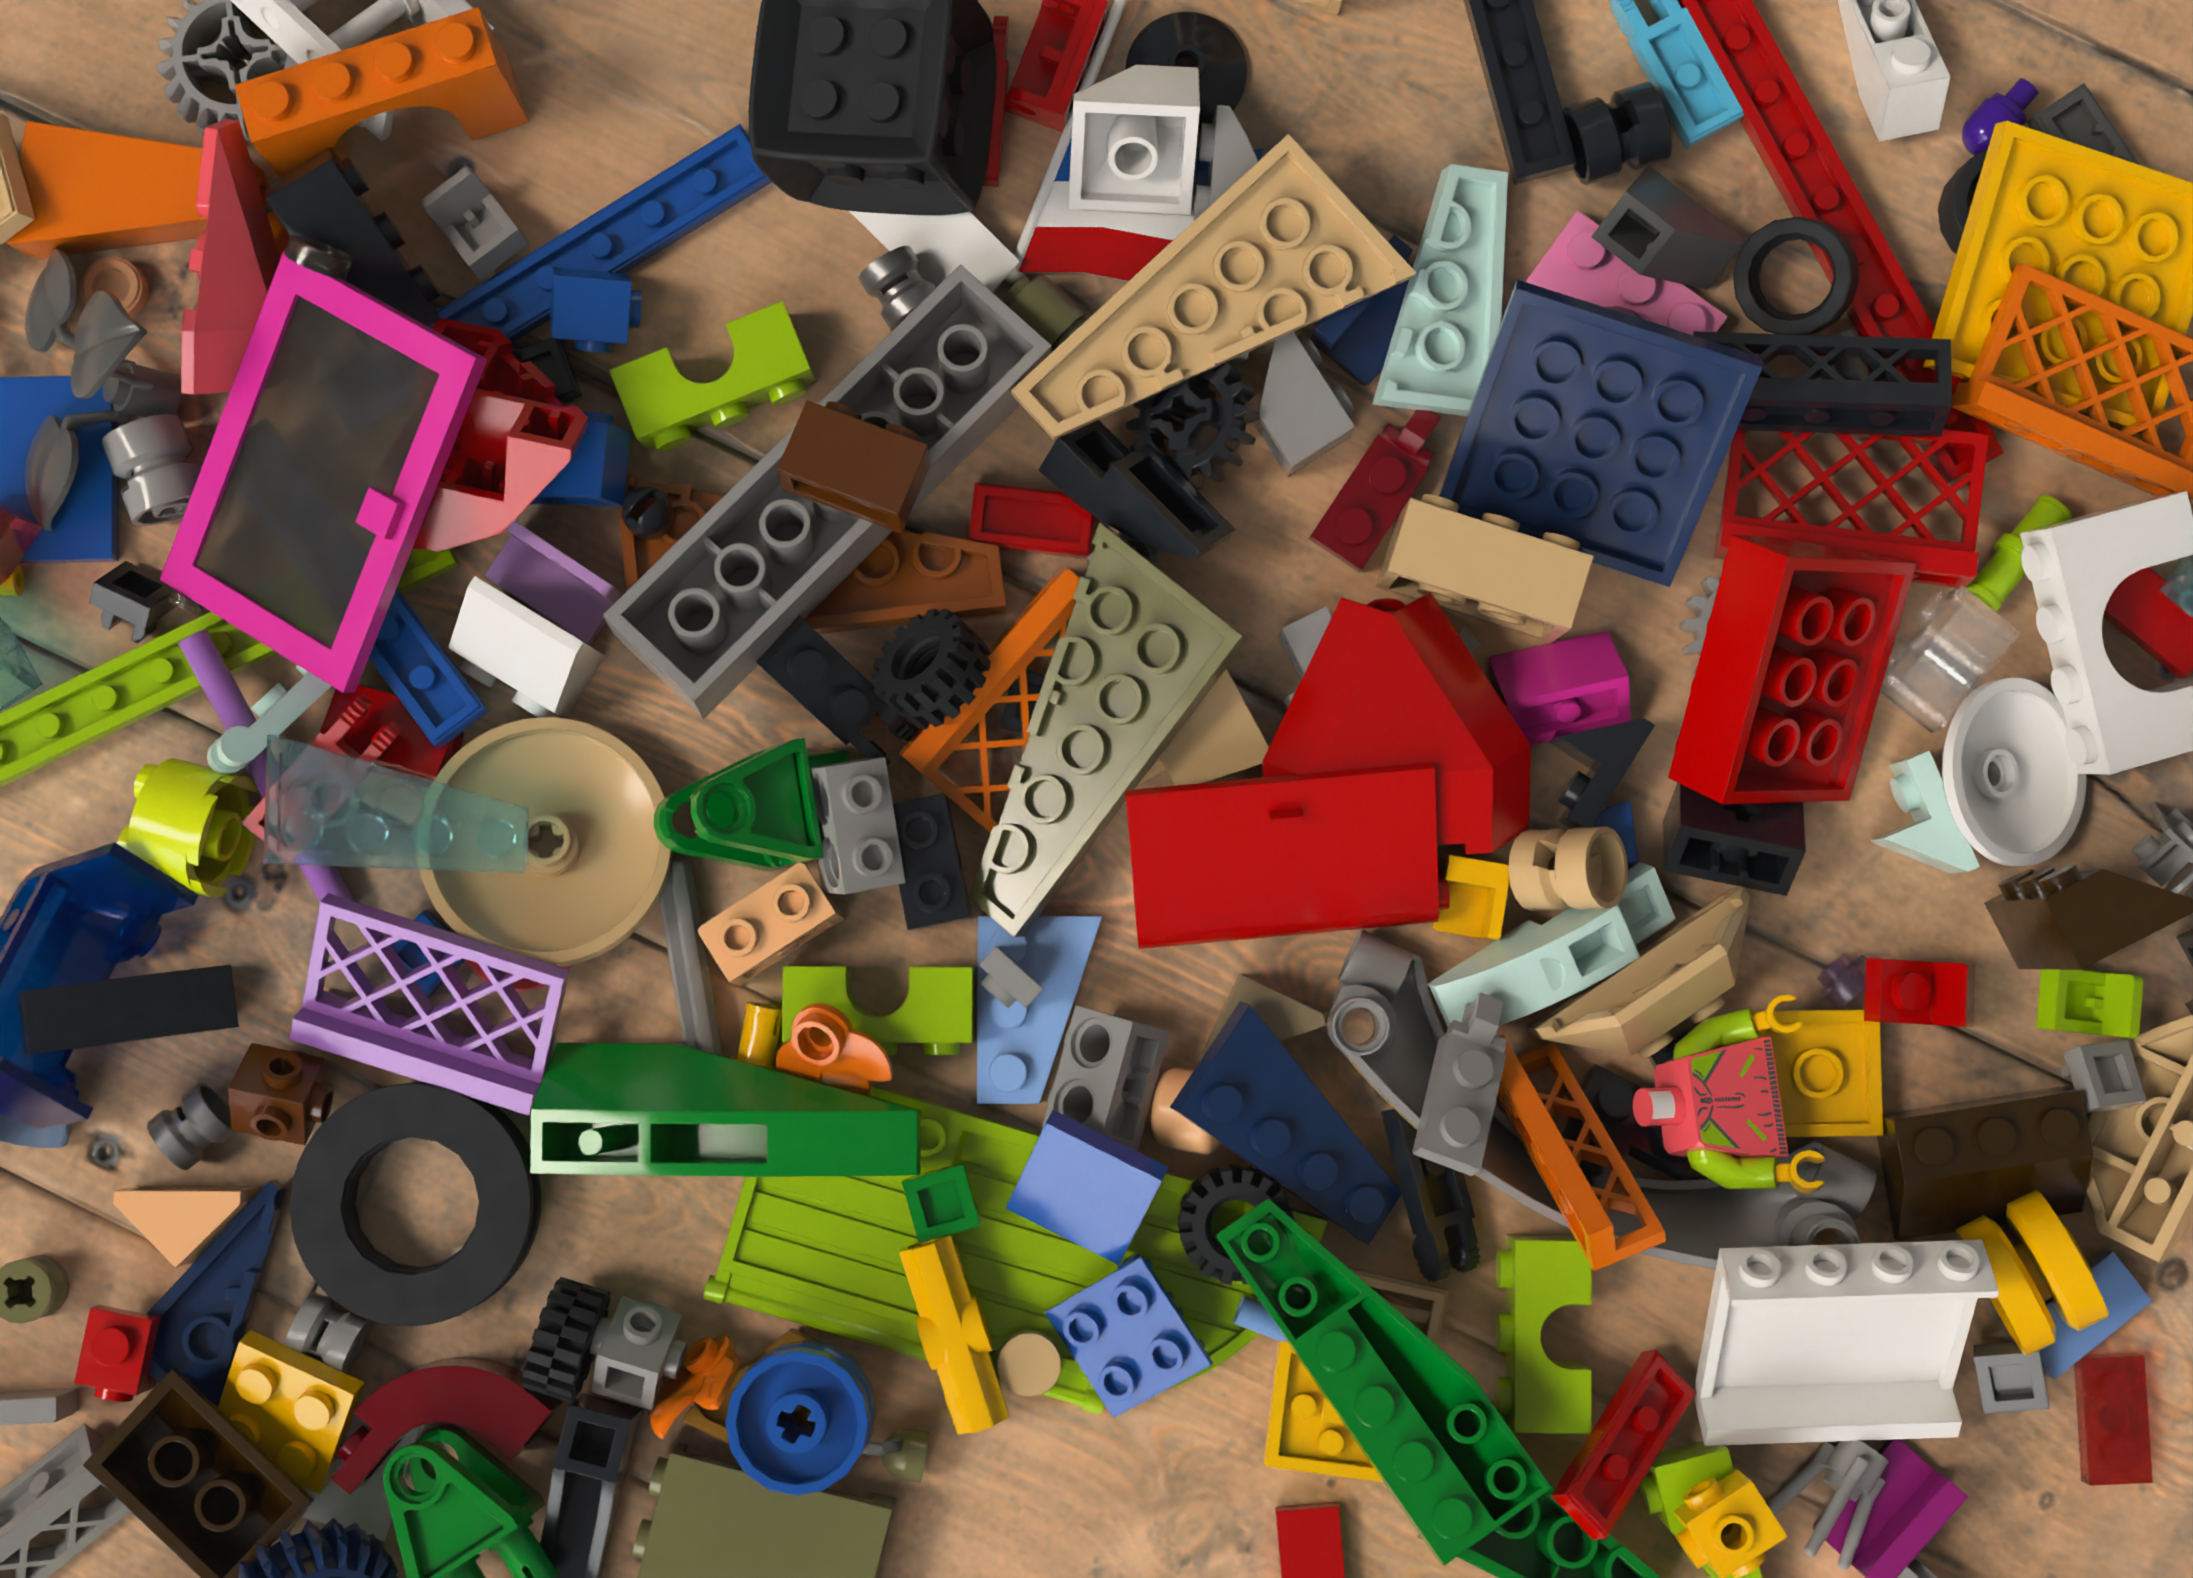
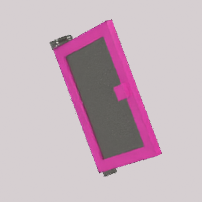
M292 234L285 251L282 253L159 580L171 587L167 599L173 605L194 613H203L206 608L342 693H355L487 359L344 281L343 279H346L353 259L345 253L317 240Z

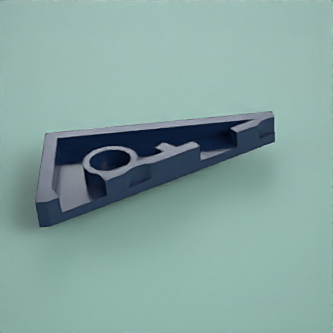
M277 1179L269 1181L147 1313L160 1317L149 1369V1375L158 1384L172 1369L177 1368L218 1407L238 1343L245 1335L288 1191Z

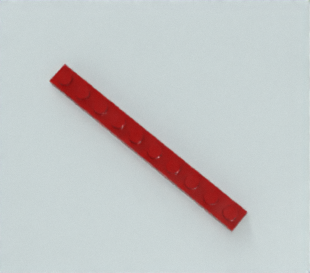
M1677 0L1682 9L1686 7L1743 109L1744 116L1740 122L1793 217H1804L1828 223L1847 238L1856 254L1859 283L1853 303L1846 310L1856 331L1860 333L1861 337L1932 339L1935 329L1753 1ZM1808 242L1832 285L1833 271L1829 258L1825 251L1814 243ZM1906 359L1895 368L1910 382L1935 383V370L1923 367L1925 359ZM1951 375L1953 397L1958 383H1962L1964 380ZM1951 408L1944 429L1989 434L1986 463L2004 454L1988 423ZM1919 443L1923 451L1932 446ZM1944 446L1928 458V460L1944 480L1950 483L1969 473L1971 449Z

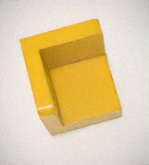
M1453 855L1442 857L1440 872H1444V880L1448 881L1450 907L1449 909L1439 910L1438 922L1431 924L1432 929L1437 932L1491 941L1500 940L1510 881L1509 865Z

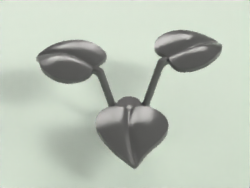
M56 248L52 250L46 267L36 280L29 297L25 315V332L28 343L36 351L47 352L57 337L61 342L75 348L77 352L73 358L74 363L71 371V389L73 394L77 398L88 400L103 385V398L106 402L113 404V410L69 414L64 418L63 422L59 417L49 415L34 435L26 459L25 488L31 511L40 526L48 531H53L52 519L64 502L76 475L79 462V444L75 434L76 429L82 425L104 422L127 424L130 422L132 415L149 417L160 414H175L181 396V382L178 375L137 365L134 361L125 360L126 356L141 338L147 334V331L126 312L118 298L112 293L97 291L93 294L82 311L75 335L71 333L66 321L72 314L77 301L76 275L69 257L63 250Z

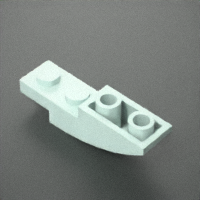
M1640 862L1628 870L1627 885L1623 897L1615 907L1583 910L1569 907L1542 925L1527 920L1500 937V940L1492 942L1428 983L1447 1027L1453 1020L1462 1022L1465 1005L1467 1003L1471 1004L1480 992L1503 1001L1500 1025L1553 1005L1625 967L1640 957L1635 945L1676 918L1655 867Z

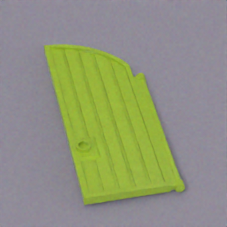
M871 1085L869 1096L921 1110V1174L961 1162L965 1164L981 1225L954 1233L952 1236L954 1243L956 1242L971 1295L972 1297L977 1296L989 1328L994 1349L990 1354L999 1382L1002 1383L998 1374L997 1361L1000 1348L1005 1340L1018 1331H1040L1055 1342L1061 1358V1369L1056 1383L1051 1389L1041 1395L1079 1405L1081 1410L1101 1415L1105 1407L1104 1403L1044 1312L1118 1270L1117 1264L1006 1209L1040 1134ZM1166 1171L1121 1262L1135 1253H1138L1140 1257L1143 1255L1146 1260H1150L1153 1264L1151 1269L1167 1292L1171 1291L1174 1299L1172 1301L1177 1308L1181 1307L1184 1311L1183 1317L1197 1339H1202L1205 1343L1204 1349L1213 1364L1172 1386L1175 1387L1210 1371L1235 1355L1259 1335V1333L1233 1324L1234 1315L1243 1294L1258 1298L1248 1284L1243 1285L1241 1281H1232V1285L1220 1283L1218 1278L1213 1276L1211 1278L1200 1272V1269L1194 1263L1192 1264L1186 1255L1180 1239L1178 1215L1180 1216L1182 1198L1184 1194L1187 1195L1192 1188L1191 1184L1195 1179ZM916 1175L745 1177L716 1276L710 1275L705 1283L703 1299L723 1304V1302L731 1303L927 1361L916 1324L915 1316L919 1315L899 1255L900 1249L918 1241L902 1185L903 1179ZM1231 1200L1220 1205L1214 1212L1211 1220V1231L1214 1238L1219 1242L1215 1235L1254 1207L1242 1200ZM1291 1208L1294 1221L1320 1243L1328 1220L1321 1216Z

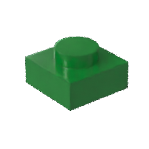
M964 1162L902 1180L919 1243L981 1225Z

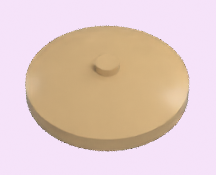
M558 717L528 718L503 724L481 734L463 746L451 757L433 781L425 797L417 827L416 850L421 879L435 909L458 935L558 967L588 961L613 949L637 930L650 915L663 892L671 868L673 851L666 848L657 838L653 825L655 810L659 802L665 797L660 785L645 762L628 745L603 729L577 720Z

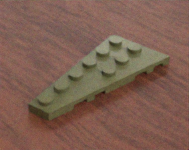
M1100 522L1092 544L1096 546L1085 577L1080 576L1073 596L1076 603L1064 637L1057 641L1026 731L1030 735L1019 765H1014L1007 785L1011 789L997 826L992 828L968 896L971 901L1013 937L1024 936L1126 801L1125 790L1137 787L1249 639L1109 526Z

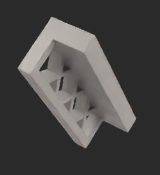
M84 1423L0 1490V1570L16 1569L13 1578H48L131 1512L116 1497L103 1507L79 1509L80 1500L99 1485L104 1486L83 1466L90 1456L104 1443L102 1435ZM66 1529L65 1537L54 1546L28 1549L29 1541L41 1531Z

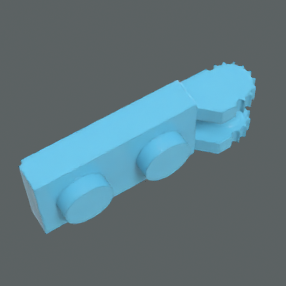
M1609 0L1612 13L1618 21L1620 29L1630 39L1628 42L1629 47L1648 81L1657 89L1666 114L1686 149L1742 119L1744 116L1743 109L1686 7L1682 9L1677 0H1648L1656 16L1660 19L1659 22L1648 27L1634 0Z

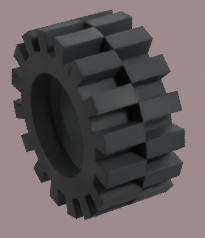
M1229 1165V1168L1224 1169L1216 1167L1209 1170V1174L1202 1179L1198 1177L1191 1184L1192 1188L1187 1195L1184 1194L1180 1203V1216L1178 1215L1180 1239L1186 1255L1192 1264L1194 1263L1200 1269L1201 1273L1209 1278L1211 1276L1218 1278L1220 1283L1232 1285V1281H1241L1245 1285L1247 1282L1223 1246L1212 1234L1211 1220L1214 1212L1220 1205L1231 1200H1242L1255 1208L1268 1198L1294 1220L1293 1212L1289 1206L1288 1199L1279 1186L1271 1178L1262 1174L1261 1171L1252 1167L1250 1169L1242 1168L1240 1165Z
M564 1277L557 1279L553 1290L550 1291L547 1297L546 1307H543L539 1316L540 1322L532 1336L533 1343L528 1350L527 1363L523 1369V1388L567 1402H573L577 1398V1394H580L583 1382L587 1379L590 1372L591 1362L594 1361L596 1356L590 1354L596 1328L602 1317L607 1318L609 1311L607 1309L611 1300V1293L609 1291Z

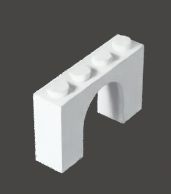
M2187 491L2149 497L2020 533L2023 544L2021 554L2022 567L2028 579L2032 581L2038 606L2036 624L2039 634L2047 643L2053 667L2051 686L2055 697L2063 706L2068 728L2065 737L2066 748L2069 756L2076 763L2078 774L2111 775L2193 751V677L2146 691L2137 688L2127 682L2115 670L2106 654L2102 638V620L2106 604L2113 591L2125 578L2138 570L2193 555V514Z

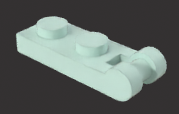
M297 665L295 668L304 676L289 691L278 682L250 708L259 719L249 728L244 726L231 727L210 746L207 753V761L211 769L226 775L236 774L242 770L322 696L331 685Z

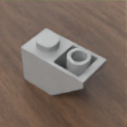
M1294 332L1273 342L1258 410L1260 419L1255 423L1258 432L1288 477L1349 439L1355 428L1351 419L1356 416V411L1344 390L1338 384L1330 388L1317 369L1323 362L1313 342L1305 333L1296 336Z

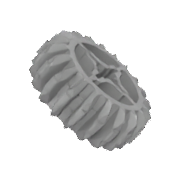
M182 0V5L188 12L185 18L182 20L178 17H167V25L176 33L175 37L158 40L159 49L170 57L156 64L159 74L170 81L163 88L164 93L172 103H179L177 113L187 123L196 122L197 130L203 135L207 126L224 119L239 120L245 140L253 146L234 85L298 65V63L281 47L273 44L270 39H258V36L250 28V21L252 20L230 0H203L199 4L194 0ZM308 9L302 12L307 18L309 17ZM312 20V22L321 30L318 24ZM221 32L219 38L212 45H209L211 41ZM248 51L252 58L250 61L243 59L247 66L239 69V73L235 66L237 63L243 64L240 59L247 55ZM214 80L218 85L229 84V89L236 95L237 104L220 103L208 98L202 81Z

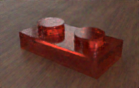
M2136 1352L2086 1354L2074 1364L2081 1481L2089 1486L2153 1483L2145 1356Z

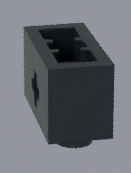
M1677 782L1663 820V871L1787 896L1806 852L1803 802L1721 804Z
M944 793L893 804L905 883L898 886L907 930L915 931L973 919L949 798Z

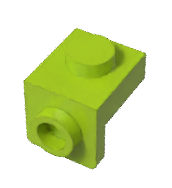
M2041 969L2036 1029L2135 1039L2139 1036L2143 978L2138 975L2086 970Z

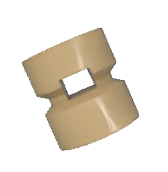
M1607 826L1576 827L1567 831L1560 828L1531 829L1521 832L1514 840L1509 856L1508 871L1510 886L1515 899L1523 908L1530 911L1562 910L1569 906L1576 910L1608 909L1615 907L1623 897L1627 885L1628 864L1621 838L1614 829Z

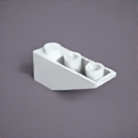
M1838 0L1859 97L1878 141L1939 130L1951 76L1916 1Z

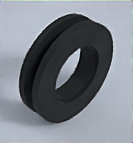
M425 1082L405 1083L376 1089L351 1100L335 1111L322 1123L306 1145L297 1164L290 1193V1219L294 1241L304 1265L316 1283L327 1295L352 1313L368 1320L394 1326H422L446 1321L461 1315L496 1294L510 1281L526 1259L536 1236L541 1213L539 1174L530 1173V1147L510 1118L494 1104ZM407 1138L436 1141L459 1155L474 1177L479 1199L475 1227L461 1250L442 1263L425 1267L399 1264L377 1251L361 1230L355 1205L360 1177L373 1156L394 1141Z

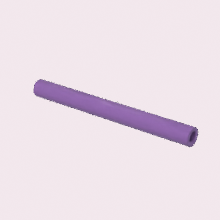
M208 630L199 631L181 640L178 644L225 731L234 726L249 728L256 721V718ZM270 744L245 766L262 798L285 773ZM317 834L296 860L319 903L327 893L355 902L322 839Z

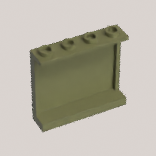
M680 1442L670 1452L668 1459L658 1457L648 1494L658 1497L652 1521L642 1519L633 1547L632 1556L642 1559L637 1578H877L897 1498L872 1492L870 1499L828 1488L823 1491L798 1496L771 1491L746 1475L741 1466L687 1453L688 1445Z

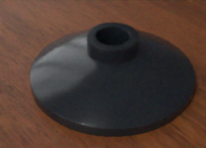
M1197 12L1171 13L1154 20L1137 35L1127 56L1126 69L1136 64L1175 66L1177 60L1182 57H1191L1196 60L1199 66L1200 112L1198 132H1200L1201 123L1212 124V118L1217 105L1230 106L1232 111H1234L1239 104L1247 80L1246 58L1236 36L1217 19Z

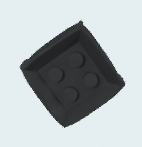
M762 0L756 31L748 110L750 145L753 160L757 167L788 196L799 201L810 202L827 208L906 215H950L974 210L978 203L986 174L996 85L994 32L986 11L978 0Z

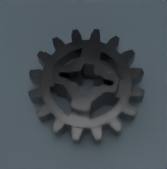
M1223 363L1132 404L1140 410L1139 418L1126 422V429L1140 435V438L1130 446V450L1134 452L1150 443L1196 490L1202 489L1204 475L1221 483L1225 480L1222 466L1226 462L1238 467L1244 463L1237 452L1240 444L1254 445L1256 441L1255 437L1245 432L1246 424L1260 419L1259 412L1245 406V403L1250 401L1256 393L1252 387L1240 382L1243 376L1240 370L1228 363ZM1209 383L1217 388L1222 397V402H1216V393L1209 389ZM1163 439H1169V450L1176 453V458H1173L1167 451Z

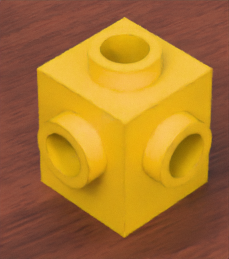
M1738 1469L1719 1482L1713 1477L1696 1484L1684 1494L1683 1500L1685 1504L1673 1511L1684 1528L1675 1537L1697 1569L1707 1564L1720 1578H1726L1730 1574L1734 1578H1738L1754 1571L1765 1561L1766 1555L1764 1552L1788 1537L1753 1482Z

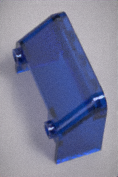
M115 842L39 866L25 877L15 890L0 918L1 1117L42 1129L88 1120L93 1110V1107L78 1100L79 1090L75 1088L77 1075L65 1067L73 1050L24 1056L17 992L108 980L116 964L126 962L136 955L143 957L154 947L162 931L161 925L158 924L162 914L194 906L199 894Z

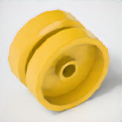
M2037 1189L2007 1204L2006 1219L2018 1244L2014 1247L2001 1227L1985 1215L1955 1229L1958 1240H1983L1999 1289L1998 1298H1989L2025 1357L2055 1343L2056 1326L2045 1304L2047 1300H2050L2062 1320L2077 1331H2081L2108 1317L2109 1312L2093 1279L2092 1270L2068 1228L2061 1223L2052 1207Z

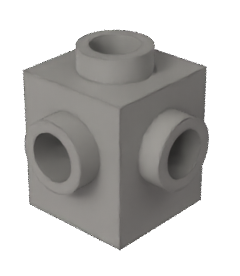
M622 1296L613 1318L602 1317L593 1337L590 1354L597 1357L591 1392L652 1411L665 1377L676 1379L682 1366L687 1349V1342L678 1340L682 1314L667 1310L654 1302H641Z

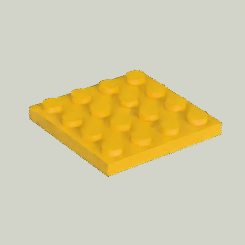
M2010 121L1996 123L1932 335V339H1951V375L1969 381L2015 265L2023 263L2186 336L2193 314V183ZM2028 285L2021 302V308L2028 327H2031L2053 317V313L2045 291ZM2065 301L2067 310L2076 307V305ZM2088 311L2071 319L2082 351L2107 341L2098 315ZM2057 325L2032 336L2043 369L2069 358ZM2118 325L2121 334L2130 331L2129 329ZM2011 327L2008 336L2015 334L2013 327ZM2142 335L2125 343L2136 375L2160 365L2152 339ZM2018 343L2002 349L1992 373L1993 375L2011 383L2030 375ZM2111 349L2086 360L2097 392L2122 382ZM2172 349L2175 358L2180 356L2181 352ZM1925 359L1923 367L1935 370L1934 360ZM2072 367L2047 377L2056 403L2066 407L2084 399ZM2161 374L2140 384L2151 416L2164 410L2170 391L2165 375ZM2033 384L2024 388L2033 393H2036ZM2126 391L2101 401L2110 426L2123 429L2137 422ZM2087 408L2079 411V413L2090 417ZM2160 423L2154 425V426H2155V429H2156V432H2157V430H2158V427H2159V424H2160Z

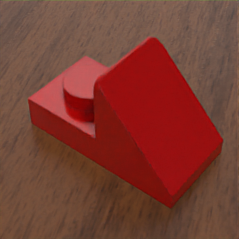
M1866 958L1864 1021L1973 1027L1975 965L1970 963Z

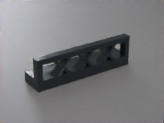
M1693 332V336L1749 354H1760L1759 357H1762L1763 368L1736 430L1941 437L1952 408L1951 339ZM1778 355H1795L1810 369L1798 379L1781 378L1767 364ZM1842 357H1859L1874 371L1862 381L1845 380L1831 366ZM1906 359L1934 360L1935 383L1910 382L1895 368Z

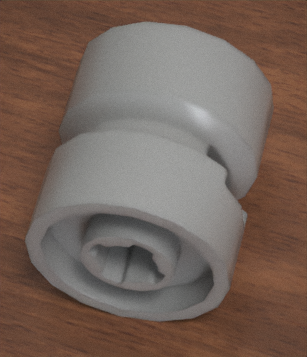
M160 414L137 419L121 425L102 438V446L113 475L127 480L128 484L120 493L132 524L136 526H151L173 521L184 516L201 469L196 463L187 462L186 460L192 454L193 448L180 416L176 414Z

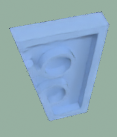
M978 916L977 1104H1040L1102 916H1038L1022 937H1013L990 916ZM995 946H998L1044 988L1027 1008L1017 1000L1010 1008H1007L981 984L988 973L979 964Z

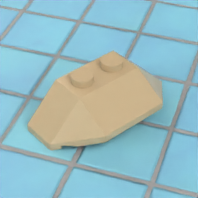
M1744 887L1730 888L1639 950L1638 954L1640 957L1576 993L1529 1025L1527 1029L1533 1038L1626 1056H1632L1638 1052L1642 1059L1658 1052L1674 1039L1669 1031L1688 1017L1691 1018L1694 1024L1698 1023L1725 1005L1726 1002L1721 995L1735 986L1751 900L1750 895Z
M2193 1015L2139 1034L2135 1039H2129L2128 1042L2147 1101L2130 1108L2093 1112L2088 1121L2093 1158L2086 1191L2095 1214L2094 1218L2098 1232L2159 1263L2165 1260L2193 1225Z

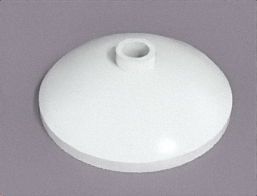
M2024 678L1997 679L1984 683L1972 691L1963 700L1951 721L1942 754L1943 788L1954 821L1963 836L1976 851L1987 859L2006 866L2036 865L2056 855L2073 835L2082 814L2086 795L2087 776L2086 774H2078L2076 763L2073 762L2066 748L2065 737L2068 728L2062 703L2044 686Z

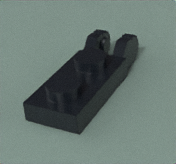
M800 616L793 621L756 661L759 666L846 746L851 743L866 758L885 757L887 766L891 762L887 758V753L874 741H868L860 733L876 714L885 722L886 728L899 740L904 739L908 743L917 733L877 696L874 691L876 687Z
M1394 1108L1382 1111L1381 1114L1412 1233L1416 1235L1412 1250L1415 1259L1418 1261L1419 1273H1422L1423 1278L1428 1279V1282L1433 1281L1434 1283L1448 1278V1274L1451 1273L1450 1267L1462 1273L1477 1268L1481 1256L1479 1255L1480 1249L1477 1247L1478 1240L1472 1221L1475 1218L1464 1173L1414 1155L1412 1151L1417 1130Z

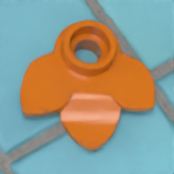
M824 1003L809 1004L800 1010L792 1023L791 1039L779 1048L776 1055V1069L778 1071L868 1096L871 1093L872 1081L884 1082L890 1081L893 1078L891 1061L885 1049L873 1037L853 1029L849 1019L839 1009Z
M718 1335L712 1339L708 1336L703 1337L693 1344L684 1356L682 1362L684 1368L679 1371L677 1378H670L660 1389L652 1411L648 1410L647 1413L650 1417L651 1428L658 1438L663 1439L675 1419L694 1401L708 1410H716L721 1406L741 1364V1358L735 1353V1343L727 1335Z

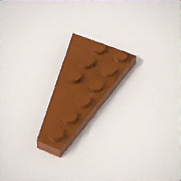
M627 474L625 498L629 492L638 487L657 488L669 498L674 511V520L666 534L657 539L644 540L634 536L628 530L622 518V506L618 507L626 591L723 496L693 490L692 486L669 482L666 485L637 479L636 475ZM651 498L632 518L637 522L640 516L658 500ZM892 531L804 620L819 634L909 624L910 618L916 617L918 614L925 618L927 610L936 609L939 612L942 609H947L958 617L1006 612L999 546L930 532L918 534L903 531L900 534Z

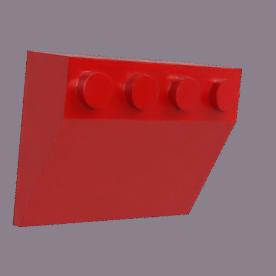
M1732 535L1727 555L1723 562L1720 582L1711 616L1707 623L1704 643L1695 677L1691 684V692L1680 734L1676 741L1675 753L1668 778L1721 804L1849 801L1916 563L1902 558L1777 537Z

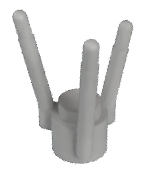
M1860 1440L1839 1441L1836 1447L1828 1442H1824L1815 1458L1766 1504L1775 1516L1824 1469L1829 1470L1823 1481L1836 1490V1493L1816 1525L1804 1551L1809 1557L1815 1556L1831 1532L1848 1500L1857 1502L1859 1499L1838 1560L1839 1568L1847 1570L1860 1543L1873 1503L1886 1483L1880 1476L1889 1462L1880 1453Z

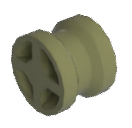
M36 1255L6 1263L0 1268V1317L11 1323L23 1324L52 1315L60 1309L68 1297L70 1285L67 1272L61 1264L51 1257ZM18 1280H20V1281L23 1283V1292H24V1293L21 1295L20 1298H19V1295H20L19 1286H20V1284L17 1282Z

